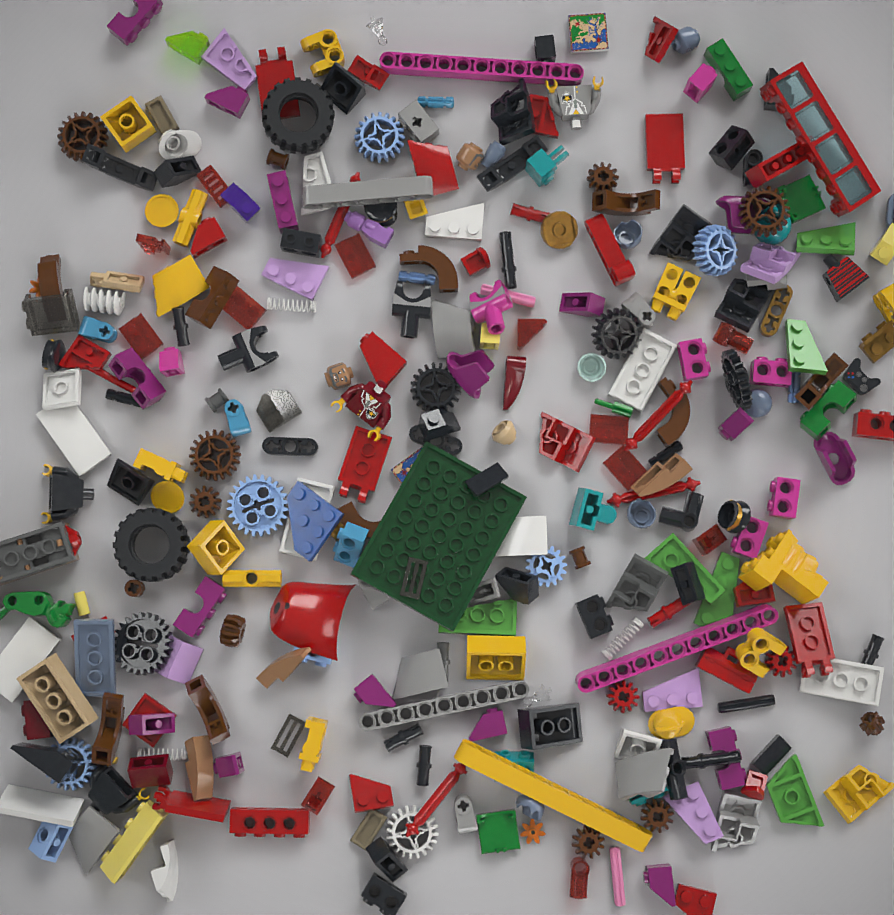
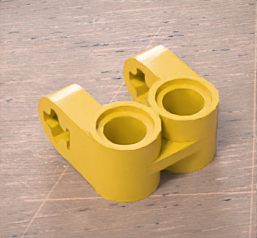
M325 29L300 41L304 52L321 48L324 54V60L310 66L313 77H321L328 74L335 62L342 67L344 66V53L333 30ZM326 39L333 40L331 44L324 43ZM336 55L340 57L337 61L331 60L332 56Z
M894 283L873 295L874 303L887 323L892 320L890 316H894Z
M757 627L748 632L747 641L737 646L735 654L744 668L764 678L769 668L759 660L760 654L770 649L776 654L782 655L787 646L775 636Z

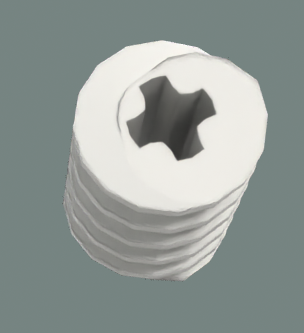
M88 287L84 290L83 304L86 311L92 309L93 312H98L99 310L103 314L107 311L110 315L114 312L115 315L119 316L125 306V292L119 297L118 291H115L114 296H111L110 290L107 291L106 295H104L103 289H100L98 294H96V288H93L91 293H89Z

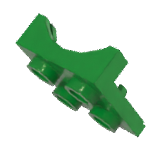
M810 174L790 184L778 187L776 194L784 193L782 200L788 199V203L785 206L790 207L787 213L790 214L792 224L826 209L821 198V191L818 192L817 190L819 186H815Z
M515 809L476 814L482 854L521 849Z

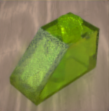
M194 31L167 36L165 39L168 47L198 65L203 60L201 58L202 54L210 46L209 38L201 32L197 34Z

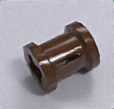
M271 148L267 156L266 165L272 164L285 170L290 155L275 152Z
M585 546L568 552L569 555H572L576 565L575 570L591 564L585 554Z
M135 579L129 580L124 587L126 594L131 597H140L145 591L144 583ZM134 585L139 586V588L136 589V592L131 591V588H133Z

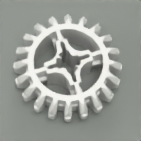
M406 805V812L404 813L399 808L397 810L399 816L395 813L392 814V818L395 821L388 820L387 822L392 826L386 828V832L392 833L386 836L387 840L393 839L389 846H397L394 850L395 853L401 849V857L405 856V852L409 853L408 859H412V853H415L417 859L420 858V851L426 856V847L431 851L433 850L432 845L429 843H437V840L432 838V836L439 835V832L433 831V829L438 828V824H431L435 821V817L433 816L425 822L427 825L418 827L419 835L429 831L427 840L418 846L417 838L419 835L415 834V841L412 835L407 838L405 836L407 827L400 832H396V827L403 818L406 817L408 824L413 823L412 816H416L418 813L416 805H413L412 811H409V807ZM398 838L409 839L413 847L403 845Z

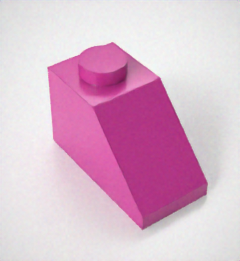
M167 347L164 348V351L159 352V369L164 376L170 377L185 374L182 354L178 348Z

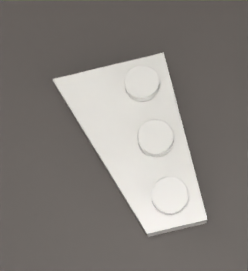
M323 152L304 156L303 187L332 184ZM302 200L301 216H306L330 208L305 209L303 208Z
M484 203L427 216L425 237L481 241Z

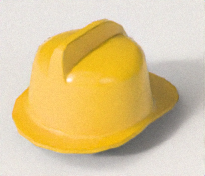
M685 707L661 709L655 711L650 716L648 727L650 732L657 738L673 739L688 734L694 726L695 718L693 713Z

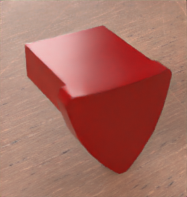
M482 247L477 248L460 259L469 276L484 268L488 269L491 267L489 256Z
M749 769L745 785L741 788V793L753 799L763 800L768 776Z

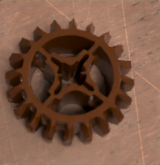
M83 111L80 116L74 112V118L68 116V122L62 121L64 127H58V130L61 132V134L57 135V138L60 140L58 145L62 147L61 151L67 153L66 156L69 159L73 157L75 162L79 158L80 161L82 160L85 150H76L74 148L87 147L88 143L92 145V139L96 136V133L97 139L93 145L101 149L102 147H108V144L105 142L109 140V136L106 135L108 129L104 127L105 123L100 121L98 116L93 118V114L90 112L87 116ZM84 124L91 125V127L88 126L86 128H81L79 126ZM74 130L75 134L70 138V134ZM79 132H81L82 135L86 137L85 139L87 140V143L84 141V139L82 140Z
M763 185L758 190L754 187L751 192H746V197H742L740 200L742 204L738 206V209L742 211L738 213V216L744 217L740 220V223L747 224L744 227L745 230L749 227L752 229L750 234L753 235L757 231V237H761L762 233H764L765 237H769L770 233L774 236L777 234V231L781 232L783 226L787 225L786 219L790 217V214L787 212L790 210V207L785 206L788 203V199L782 200L784 193L776 194L778 188H775L772 192L771 186H767L766 190H764ZM758 198H766L771 201L763 202L761 199L758 200ZM750 203L753 205L756 213L753 218L750 214ZM775 205L778 209V219L775 218L776 215L773 213ZM770 207L765 214L759 216L763 209ZM763 220L771 225H761L757 222Z
M213 429L212 436L209 431H205V438L201 434L198 435L201 441L194 440L193 443L197 447H190V450L194 451L195 454H189V458H195V460L190 462L192 466L197 465L194 471L199 472L201 470L200 477H204L207 474L206 480L210 481L212 475L214 481H218V475H220L222 480H225L224 473L231 477L232 473L229 470L237 471V468L233 465L234 463L240 464V461L235 459L236 457H241V453L235 452L240 449V446H233L237 440L235 438L230 440L231 434L229 433L224 437L223 430L217 435V430ZM214 440L225 442L229 448L217 449ZM208 443V452L200 458L203 447ZM213 449H214L215 452H217V453L220 452V454L217 455V461H215L214 458L211 459V456L214 455V454H213V452H214ZM230 454L229 462L223 468L222 459ZM213 462L217 471L207 470L202 463Z

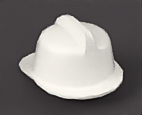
M168 130L158 139L159 153L167 160L195 156L202 146L200 136L191 130Z

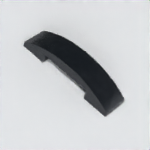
M536 135L507 158L477 175V179L485 190L489 192L526 168L527 159L541 148L545 152L548 149L538 135Z
M89 143L87 144L81 162L123 182L153 192L157 182L154 171L136 166L106 153L101 148Z

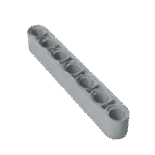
M431 176L312 185L302 188L303 208L305 209L424 200L434 196Z

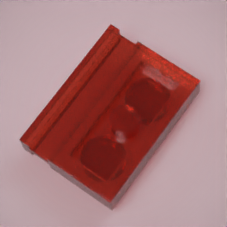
M137 233L136 242L145 253L155 255V252L161 253V251H164L166 255L170 254L171 247L165 239L158 241L156 237Z
M359 233L334 245L351 279L376 267Z
M236 286L223 308L226 313L245 329H251L267 311L239 286Z
M142 313L119 328L141 360L153 353L161 345H164Z
M591 414L589 435L596 438L594 443L626 445L629 417Z
M623 444L602 464L628 492L631 490L630 487L647 470L629 450H624L625 445Z

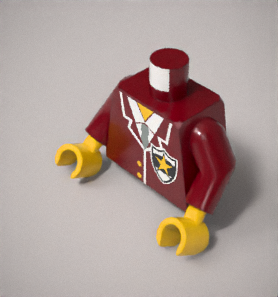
M378 380L376 384L369 381L366 385L363 383L353 385L340 396V400H336L331 404L332 407L335 403H338L340 409L336 412L342 410L343 404L347 403L345 407L372 428L376 426L375 430H370L367 434L368 438H370L372 433L376 432L377 437L374 441H378L381 438L380 431L384 430L391 419V405L389 404L391 397L385 392L387 384L381 380Z

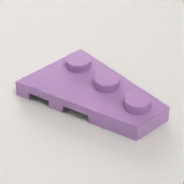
M224 28L202 54L201 58L235 85L247 91L255 82L257 76Z
M269 258L261 275L313 301L329 270V266Z
M695 668L643 691L644 712L672 707H703L699 668Z
M699 782L686 786L688 798L672 801L669 794L662 797L705 845L724 837Z

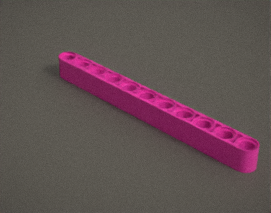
M384 52L379 59L380 68L393 75L519 83L518 81L523 78L525 83L544 85L546 80L548 85H553L554 78L559 86L580 85L584 75L582 66L569 63L403 52ZM386 60L393 62L390 66H386L383 63ZM405 61L411 63L409 67H404L402 64ZM426 62L429 63L430 66L428 68L421 67V64ZM441 64H447L449 67L447 69H441L439 66ZM460 65L467 66V70L461 71L458 69V67ZM483 66L486 68V71L479 72L477 68ZM501 67L505 70V72L498 73L496 72V69ZM521 69L523 73L516 74L514 70ZM540 70L542 75L536 76L533 74V71ZM558 71L561 76L554 77L551 73ZM575 72L578 73L580 77L573 78L570 74Z
M769 604L756 606L581 671L576 676V684L579 690L584 693L597 690L748 634L753 628H764L772 625L778 620V612ZM771 610V616L764 618L765 611ZM753 617L752 624L745 625L746 619ZM735 624V629L728 632V625ZM711 631H717L716 637L709 638ZM692 638H699V642L696 645H690ZM675 644L681 645L679 651L672 652V647ZM662 651L663 654L660 658L655 659L653 657L655 652ZM638 658H644L642 665H635ZM619 665H626L625 671H617ZM601 672H608V676L605 679L599 678ZM588 678L590 682L588 685L583 686L580 684L581 680Z

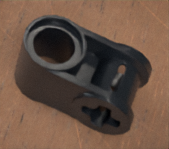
M757 149L748 151L743 158V187L752 185L745 172L763 162V155ZM749 156L756 157L757 163H751Z

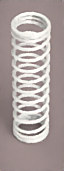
M268 297L267 299L268 310H272L273 308L277 310L279 307L281 311L284 307L285 311L287 310V308L289 311H291L293 307L294 312L296 311V309L298 310V312H300L302 307L303 312H305V310L309 312L310 308L312 313L316 312V301L314 300L313 303L312 300L310 301L309 310L306 300L305 308L303 310V300H301V305L299 309L297 299L296 307L294 310V299H292L291 308H289V299L287 300L286 309L284 298L281 308L280 298H278L277 308L275 305V298L273 301L272 308V298Z
M635 617L632 620V624H628L630 629L628 627H625L626 631L622 630L623 635L619 634L620 638L615 637L616 641L612 640L614 646L612 644H609L610 648L606 647V650L601 651L607 659L611 660L613 658L612 654L608 651V649L615 655H617V653L614 651L612 647L620 651L619 648L615 645V643L618 644L621 648H623V646L617 639H619L625 645L626 642L622 639V637L630 641L628 637L624 634V632L631 638H633V636L629 633L628 630H630L632 633L636 635L635 631L631 628V626L634 627L637 631H639V629L636 627L634 623H636L640 628L644 626V624L637 617Z
M138 748L137 757L145 756V748ZM173 748L170 760H172V758L174 760ZM178 748L176 749V758L174 761H176V759L180 761L181 758L183 761H188L186 748L184 749V759L183 748L181 749L180 759L178 757Z

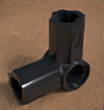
M688 492L683 511L663 506L659 523L681 528L688 532L692 531L698 524L704 496L699 493ZM684 518H692L694 525L687 526L684 523Z

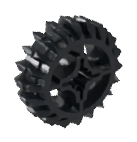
M617 307L613 309V312L607 309V315L600 313L602 319H595L598 325L592 326V329L596 330V332L591 333V336L595 337L592 341L593 344L597 345L595 349L601 351V355H607L610 359L613 356L615 359H620V356L627 358V352L633 354L632 347L638 348V345L635 344L636 341H642L638 337V335L643 333L641 330H638L642 326L641 323L637 322L638 318L633 316L631 311L626 312L624 308L619 311ZM620 319H624L628 323L629 330L623 329ZM611 322L610 328L606 329L607 325ZM617 330L620 331L617 337L613 335ZM604 337L611 338L613 348L606 345ZM628 337L627 341L622 345L623 340Z
M433 362L432 369H429L426 364L424 365L425 372L419 368L420 376L413 375L417 382L411 381V385L416 388L410 389V392L417 393L412 399H419L416 403L418 407L424 404L423 411H426L427 407H430L429 412L433 411V408L440 409L442 407L445 411H448L446 405L453 408L454 404L451 401H459L455 395H461V391L456 390L461 388V386L455 383L457 381L448 372L447 366L444 370L442 369V363H439V368H435V363ZM432 374L431 383L420 387L422 381ZM437 374L447 377L451 384L440 382ZM434 380H436L438 387L441 386L438 389V397H436V392L431 390L434 387ZM452 390L450 396L445 401L440 402L441 393ZM421 393L433 395L435 403L427 401Z

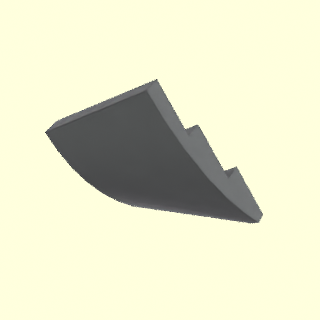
M635 553L608 599L606 607H623L626 610L636 609L647 612L669 572Z

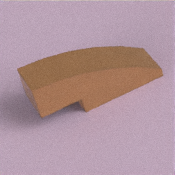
M675 453L664 465L657 461L630 488L640 497L650 495L673 485L693 469L685 459Z
M310 647L300 648L280 656L265 668L256 679L267 689L278 678L284 682L312 649Z
M208 735L192 737L185 741L189 759L185 766L194 801L211 799L214 785L211 743Z

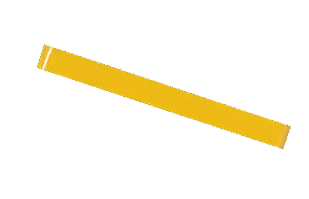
M463 739L454 755L455 760L637 851L644 852L653 836V833L647 828L470 740Z

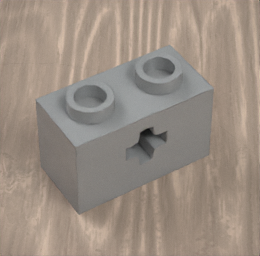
M417 100L398 113V122H400L404 130L407 129L410 132L409 137L414 142L428 143L439 135L438 126ZM416 122L417 124H421V126H414V123Z

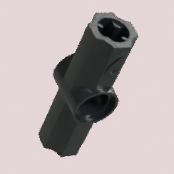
M662 740L660 749H674V754L670 755L668 767L670 770L666 778L670 800L688 798L684 780L686 765L680 760L677 740Z

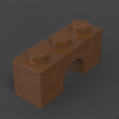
M213 266L205 280V283L211 288L209 295L203 300L194 298L185 315L196 323L211 329L240 280L229 272Z

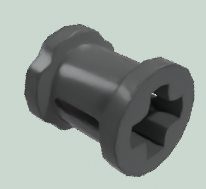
M219 388L217 393L210 398L206 397L205 401L215 413L217 408L225 404L229 399Z

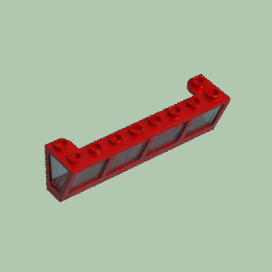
M803 62L771 79L759 89L761 91L760 95L765 102L776 103L775 107L784 116L786 126L795 134L797 144L803 147L807 160L816 168V175L824 181L827 193L833 196L834 199L830 201V210L834 215H837V217L843 216L881 192L880 187Z

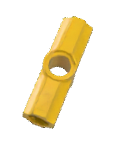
M192 189L186 206L180 212L179 224L172 240L174 243L183 247H189L194 231L201 223L202 211L208 199V194L198 189Z
M226 570L222 574L223 587H281L282 570ZM251 573L257 576V581L254 584H250L247 579Z

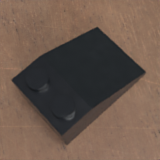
M579 703L517 709L522 749L536 750L583 742Z
M24 742L12 745L10 748L57 783L68 780L82 761L78 758L79 754L72 749L67 750Z

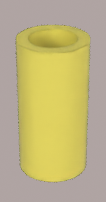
M85 591L74 593L79 617L90 614Z

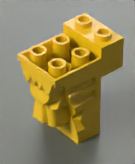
M789 529L779 532L775 537L771 536L765 544L767 546L766 549L761 551L757 558L754 557L751 561H746L741 566L740 571L742 572L738 576L739 579L755 591L765 588L774 582L801 604L819 598L829 583L823 576L816 573L819 565L817 559L804 552V548L797 544V538Z

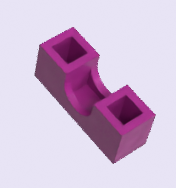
M132 0L134 5L138 7L137 14L133 17H125L118 12L109 22L107 28L111 34L128 46L137 39L138 33L149 25L150 19L161 11L163 5L161 0Z
M286 171L267 174L280 233H283V228L299 230Z
M132 347L116 354L108 364L119 380L129 377L137 382L138 386L131 395L142 409L160 401L167 392Z
M205 576L195 591L203 599V608L197 613L183 608L173 625L192 638H195L196 635L200 636L205 629L203 625L206 620H211L216 613L214 609L218 603L221 604L226 598L227 594L225 592L227 589L210 577Z
M730 726L705 731L710 751H740V749H736L735 741H737L736 732ZM740 763L726 764L722 768L715 769L719 789L727 790L745 785L744 780L747 779L745 769L741 768Z

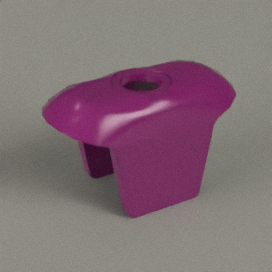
M727 195L717 199L716 204L726 211L727 227L731 230V233L750 234L752 229L749 227L745 230L744 227L747 224L740 223V220L744 217L738 216V213L742 211L738 209V206L742 204L740 200L746 196ZM758 198V200L761 199L763 202H769L764 198ZM750 203V214L753 218L756 213L753 205Z
M480 349L464 355L450 352L446 359L447 368L457 383L470 397L479 399L481 387L490 379L487 373L495 366L484 350Z
M826 432L819 441L814 439V448L831 481L836 485H843L851 481L855 475L854 465L857 459L847 440L840 439L833 432ZM835 453L838 456L839 460L836 464L832 463L828 456L829 454Z

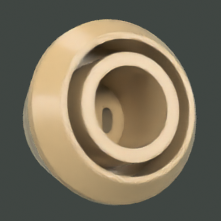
M504 420L492 431L493 441L503 445H510L515 441L516 430L512 421Z

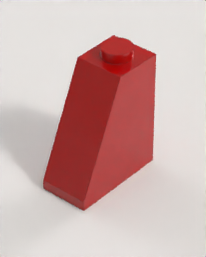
M373 331L370 334L366 333L360 340V349L375 382L381 380L388 386L407 365V361Z

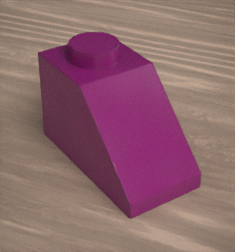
M229 86L207 93L204 97L207 104L239 119L250 101L247 91L239 86L237 88Z
M592 292L562 293L559 312L585 317H601L600 313H603L605 298Z
M740 407L718 427L720 430L719 434L725 440L729 439L732 441L754 420Z
M373 674L354 688L355 693L353 695L360 703L364 702L368 705L394 707L397 704Z
M497 707L486 709L487 713L482 714L468 739L473 742L508 734L502 709L498 710Z
M175 713L129 715V735L175 733Z
M240 752L217 757L213 763L214 772L219 775V778L238 775L245 771Z
M669 863L647 865L646 871H643L644 883H648L649 888L672 907L676 906L672 866Z

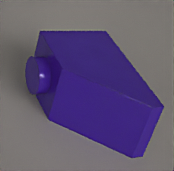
M234 182L220 195L245 223L261 209Z

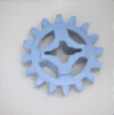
M554 546L547 550L548 554L555 557L554 559L546 558L545 555H530L532 559H526L530 565L526 566L525 569L530 570V574L538 575L542 573L547 576L548 579L538 577L540 587L543 583L546 584V587H549L550 582L555 586L557 585L556 579L562 581L563 578L560 575L566 574L563 567L567 566V563H562L565 556H559L560 550L554 552ZM537 557L539 564L538 567L533 569V563ZM543 561L551 564L549 572L546 569L542 570ZM559 564L558 573L554 575V567Z

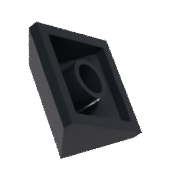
M337 62L333 64L321 86L323 91H327L329 99L332 100L333 104L346 115L366 95L365 86Z
M118 458L107 486L139 506L155 481Z

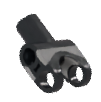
M398 280L393 295L392 316H402L400 336L414 339L418 335L419 318L430 319L431 285L430 283H425V290H423L422 294L412 299L404 294L403 281Z
M258 326L234 335L232 339L236 348L217 355L223 370H228L243 363L246 372L249 373L265 367L279 357L277 351L261 353L256 350V342L262 337L261 335L268 332L267 327Z

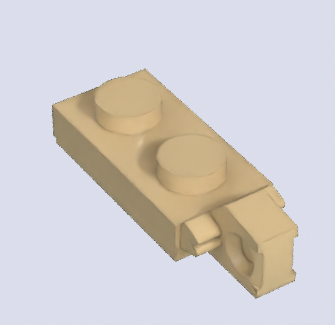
M107 271L106 273L91 272L90 275L91 286L124 290L132 293H140L145 283V277L141 275Z

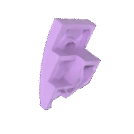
M760 242L753 246L750 259L741 265L740 271L775 284L789 272L800 257L801 252L795 251L792 253L785 251L782 246Z

